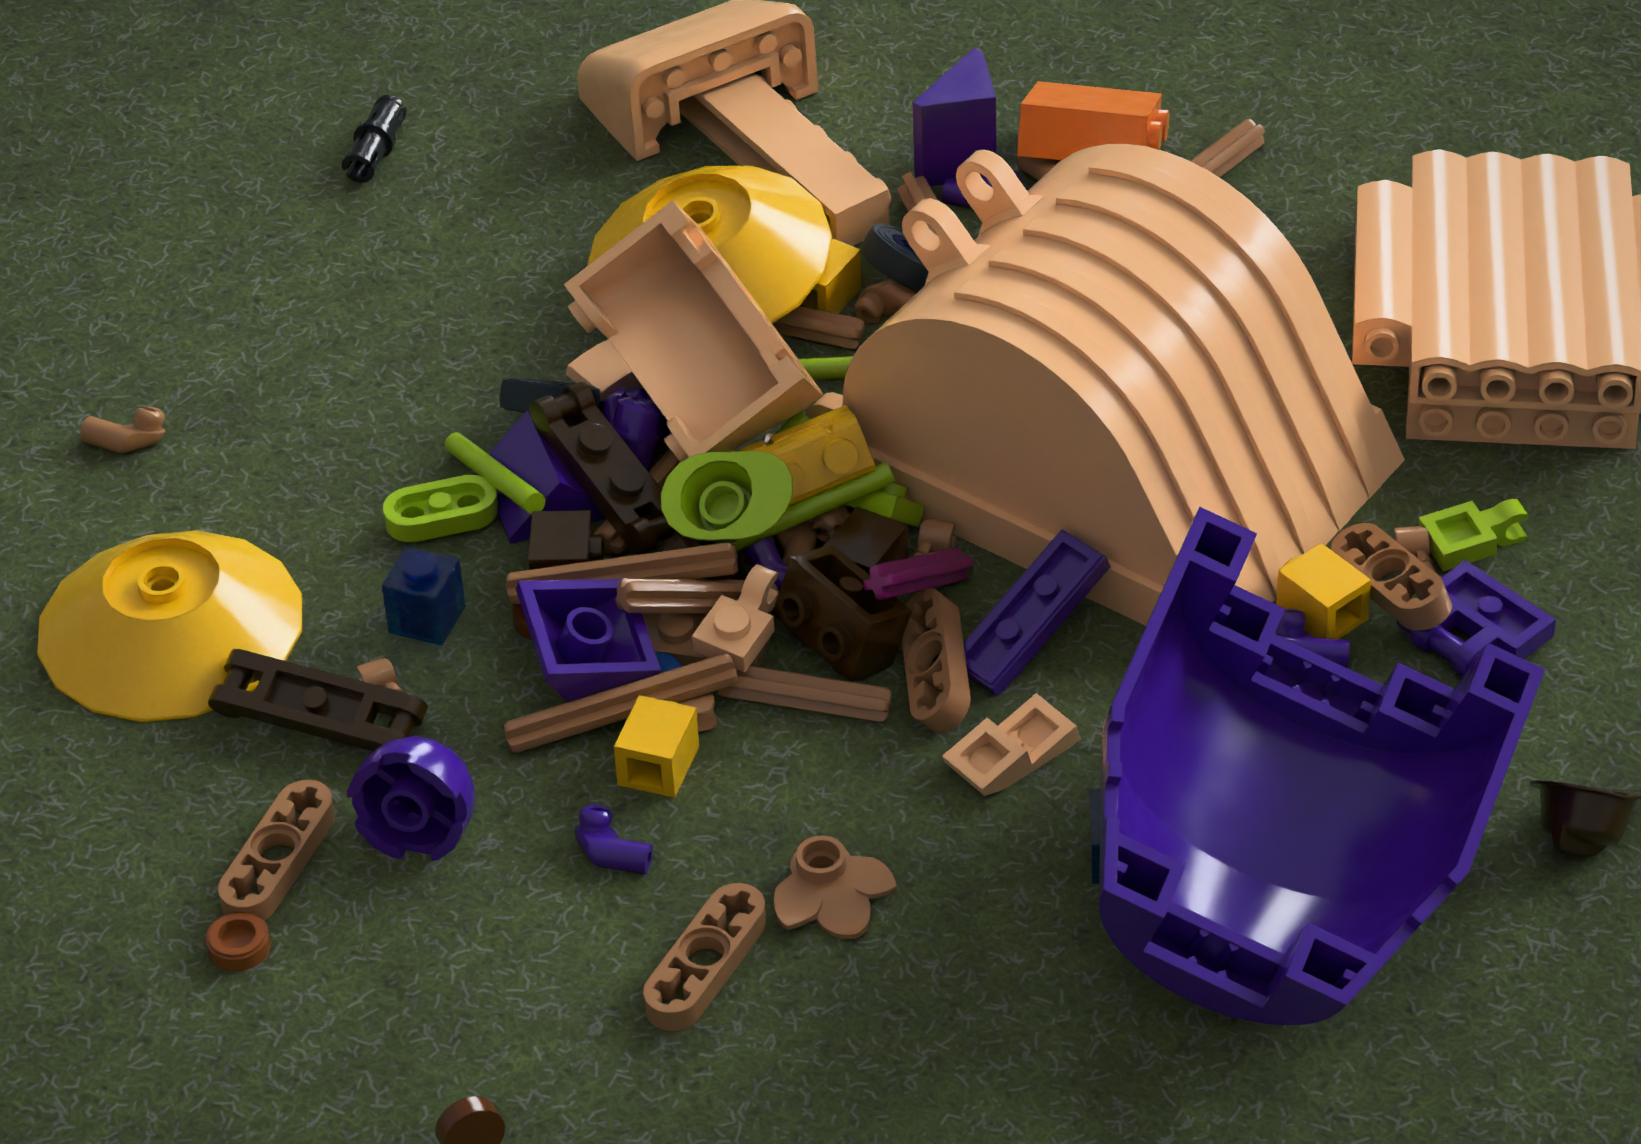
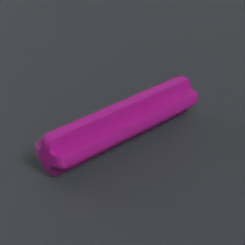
M959 547L949 548L871 566L870 578L863 580L866 592L874 591L877 600L890 599L924 591L928 588H937L967 579V568L973 567V560L971 556L964 557Z

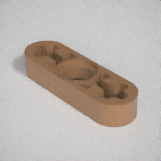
M1371 523L1355 524L1342 530L1334 538L1331 550L1371 579L1370 599L1407 629L1414 631L1431 629L1441 624L1450 615L1452 602L1442 578L1378 526ZM1372 554L1368 559H1366L1365 555ZM1403 571L1400 575L1387 581H1379L1384 576L1390 573ZM1416 593L1418 598L1410 599Z
M928 588L917 592L906 604L912 610L902 638L911 715L935 733L945 734L956 728L964 719L970 706L971 696L959 608L936 589ZM940 653L935 663L930 667L934 658Z
M300 780L289 784L279 793L218 884V894L224 915L233 912H246L255 914L265 921L275 912L334 823L335 811L332 794L325 784L315 780ZM316 805L317 809L309 806ZM295 810L303 811L300 817L298 818L299 829L295 827L297 825V817ZM282 845L293 849V852L288 857L281 860L272 861L262 857V854L267 849L274 846ZM257 884L259 895L250 894ZM237 895L245 897L244 900L237 899Z
M732 883L717 889L707 900L644 985L645 1014L652 1025L662 1030L678 1031L690 1027L700 1018L766 927L765 900L757 888L744 883ZM745 909L748 910V914L739 911ZM726 913L735 915L728 925L729 934L725 931L727 928ZM703 949L715 950L722 955L718 962L707 966L696 965L689 960L693 953ZM682 979L686 981L683 986L684 1001L674 999L682 989ZM662 998L672 1000L669 1005L662 1004Z

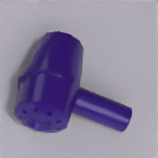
M634 396L619 399L613 421L610 424L649 472L657 442L661 440V433L659 431L662 412L652 400Z

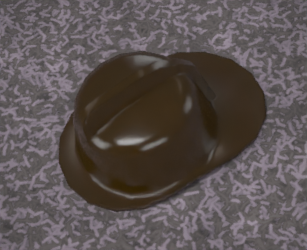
M1530 781L1531 787L1540 790L1541 823L1544 831L1552 835L1557 849L1579 856H1595L1605 849L1607 845L1619 843L1635 803L1638 799H1641V790L1593 788L1554 781Z

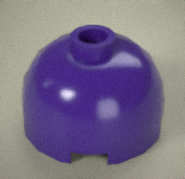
M419 736L387 741L362 762L347 790V798L352 797V805L358 815L354 822L357 831L375 849L390 857L403 859L405 850L430 854L431 861L439 860L455 849L463 836L475 808L473 779L465 762L451 748L434 739Z

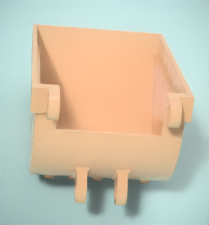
M1103 144L1077 151L1058 162L1028 191L1002 157L988 150L975 151L957 168L956 180L962 195L982 221L978 237L973 240L954 212L948 206L935 199H922L903 217V234L929 272L925 286L858 348L847 369L843 395L834 392L825 393L807 410V416L811 420L847 405L856 416L874 464L878 465L887 461L895 479L894 484L908 488L904 499L925 505L921 519H935L955 523V529L952 534L1025 569H1028L1061 529L1107 557L1111 567L1085 597L1145 626L1150 619L1199 507L1257 533L1235 585L1273 603L1277 598L1278 570L1291 558L1301 556L1320 543L1326 545L1405 460L1382 409L1370 404L1311 275L1279 229L1248 198L1210 171L1174 154L1132 144ZM980 174L990 181L992 187L986 184ZM927 224L932 226V228L936 231L937 235L929 229Z

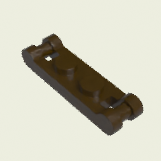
M578 382L564 388L563 395L557 398L547 395L530 403V416L537 430L634 554L641 555L652 551L658 546V541L675 534V530L668 524L662 512V489L598 409L593 393L586 383ZM571 416L577 425L569 428L563 419ZM648 515L651 518V520H648L644 517Z
M242 649L231 650L224 665V669L227 672L223 684L214 687L208 700V705L212 710L229 718L243 716L370 751H375L387 741L410 737L413 727L422 724L428 710L426 702L406 692ZM257 680L260 681L255 693L246 690L249 683H254ZM378 713L391 716L387 728L373 724Z

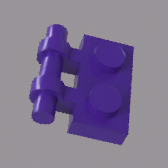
M1465 560L1441 577L1452 602V611L1446 620L1431 629L1422 631L1407 629L1398 621L1396 622L1398 627L1411 635L1410 640L1414 645L1426 653L1434 650L1451 662V669L1463 677L1487 642L1522 659L1526 658L1554 637L1556 619ZM1456 627L1471 638L1463 642L1449 631Z

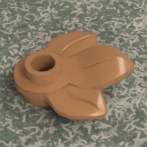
M814 836L806 839L798 846L790 863L791 875L784 879L775 889V915L781 926L787 930L798 928L815 920L822 930L839 939H856L861 937L870 925L871 908L869 899L880 898L894 892L897 889L896 881L889 868L880 860L874 857L851 856L837 839L829 836Z

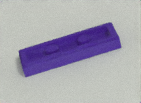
M1061 529L963 642L968 678L996 697L1001 694L1109 570L1111 566L1107 557Z

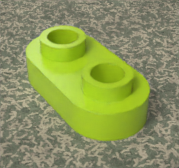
M462 475L398 489L391 493L383 503L385 527L390 536L403 542H419L483 528L489 525L498 514L496 488L482 476Z

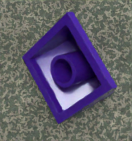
M973 48L912 102L915 178L924 176L930 186L944 185L948 177L956 178L957 168L975 151L988 150L997 154L996 95L983 51Z
M527 410L491 450L489 455L544 495L546 503L542 511L590 510L592 522L606 519L537 430L531 419L530 412ZM496 489L498 500L497 515L509 543L512 544L530 539L532 514L525 511Z
M623 579L518 581L516 592L545 682L567 702L654 676L661 672L642 613H628L625 610H620L616 605L617 585Z

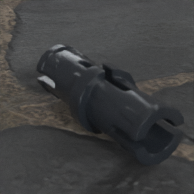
M391 95L379 97L367 121L363 120L356 128L353 136L354 144L342 161V169H349L346 176L351 180L359 183L371 180L381 158L388 156L395 146V133L407 116L406 107L399 110L403 102L397 97Z

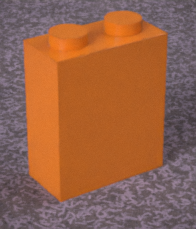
M1037 81L1020 106L1017 156L1062 160L1082 149L1103 144H1132L1160 150L1161 142H1166L1169 110H1161V93Z

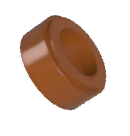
M233 912L218 918L210 925L205 937L210 960L217 967L227 971H244L257 966L267 957L271 948L267 924L262 918L252 913Z

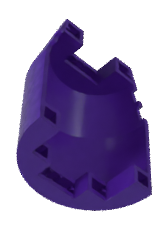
M1199 507L1104 721L1101 768L1100 918L1114 945L1135 967L1161 986L1186 1000L1215 1012L1251 1022L1271 1025L1311 1024L1323 1021L1339 1013L1468 874L1545 669L1487 642L1455 689L1399 662L1385 683L1381 685L1276 635L1275 632L1285 609L1235 585L1257 533Z

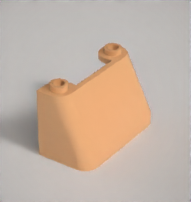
M730 0L591 53L581 63L578 70L579 98L636 161L660 153L659 143L656 141L659 131L667 122L671 126L681 123L679 101L759 70H761L763 78L772 88L780 85L781 82L784 83L786 91L795 100L819 92L814 27L812 20L796 5L764 0Z
M673 200L564 284L575 299L574 302L568 305V308L576 320L588 333L597 327L609 339L668 420L666 424L671 434L665 437L664 440L680 462L695 454L731 452L804 411L824 396L818 385L713 243L695 221Z

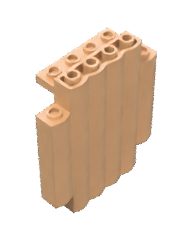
M1433 150L1412 156L1410 187L1388 180L1373 181L1358 186L1355 222L1352 364L1409 367L1406 439L1636 449L1639 414H1641V194L1632 196L1629 163L1607 156L1590 157L1574 162L1562 156L1552 154L1535 155L1520 160L1498 152L1480 153L1466 158L1449 151Z

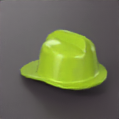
M738 451L695 454L680 462L667 476L661 492L662 512L668 524L682 536L697 540H706L720 544L733 543L738 540L760 536L776 526L788 511L794 494L793 476L784 461L768 452Z

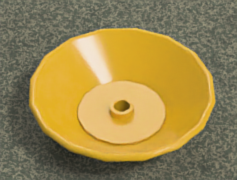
M704 166L660 179L621 203L595 235L587 266L673 200L702 229L773 324L798 308L824 275L832 234L821 203L794 179L755 166Z
M198 530L145 535L99 552L60 582L39 616L37 656L55 688L93 713L137 722L195 718L213 711L208 705V700L214 687L223 684L227 672L224 669V665L231 650L242 649L284 661L288 659L302 633V593L280 560L245 539ZM257 680L254 683H249L246 690L253 692L260 681Z

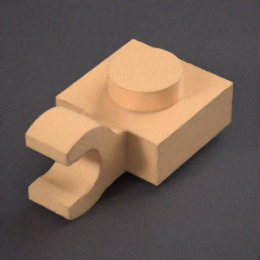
M756 564L747 575L741 595L737 601L721 595L692 635L693 651L708 658L729 654L733 659L735 669L746 672L775 631L774 618L768 613L774 608L779 591L771 589V586L778 578V572Z

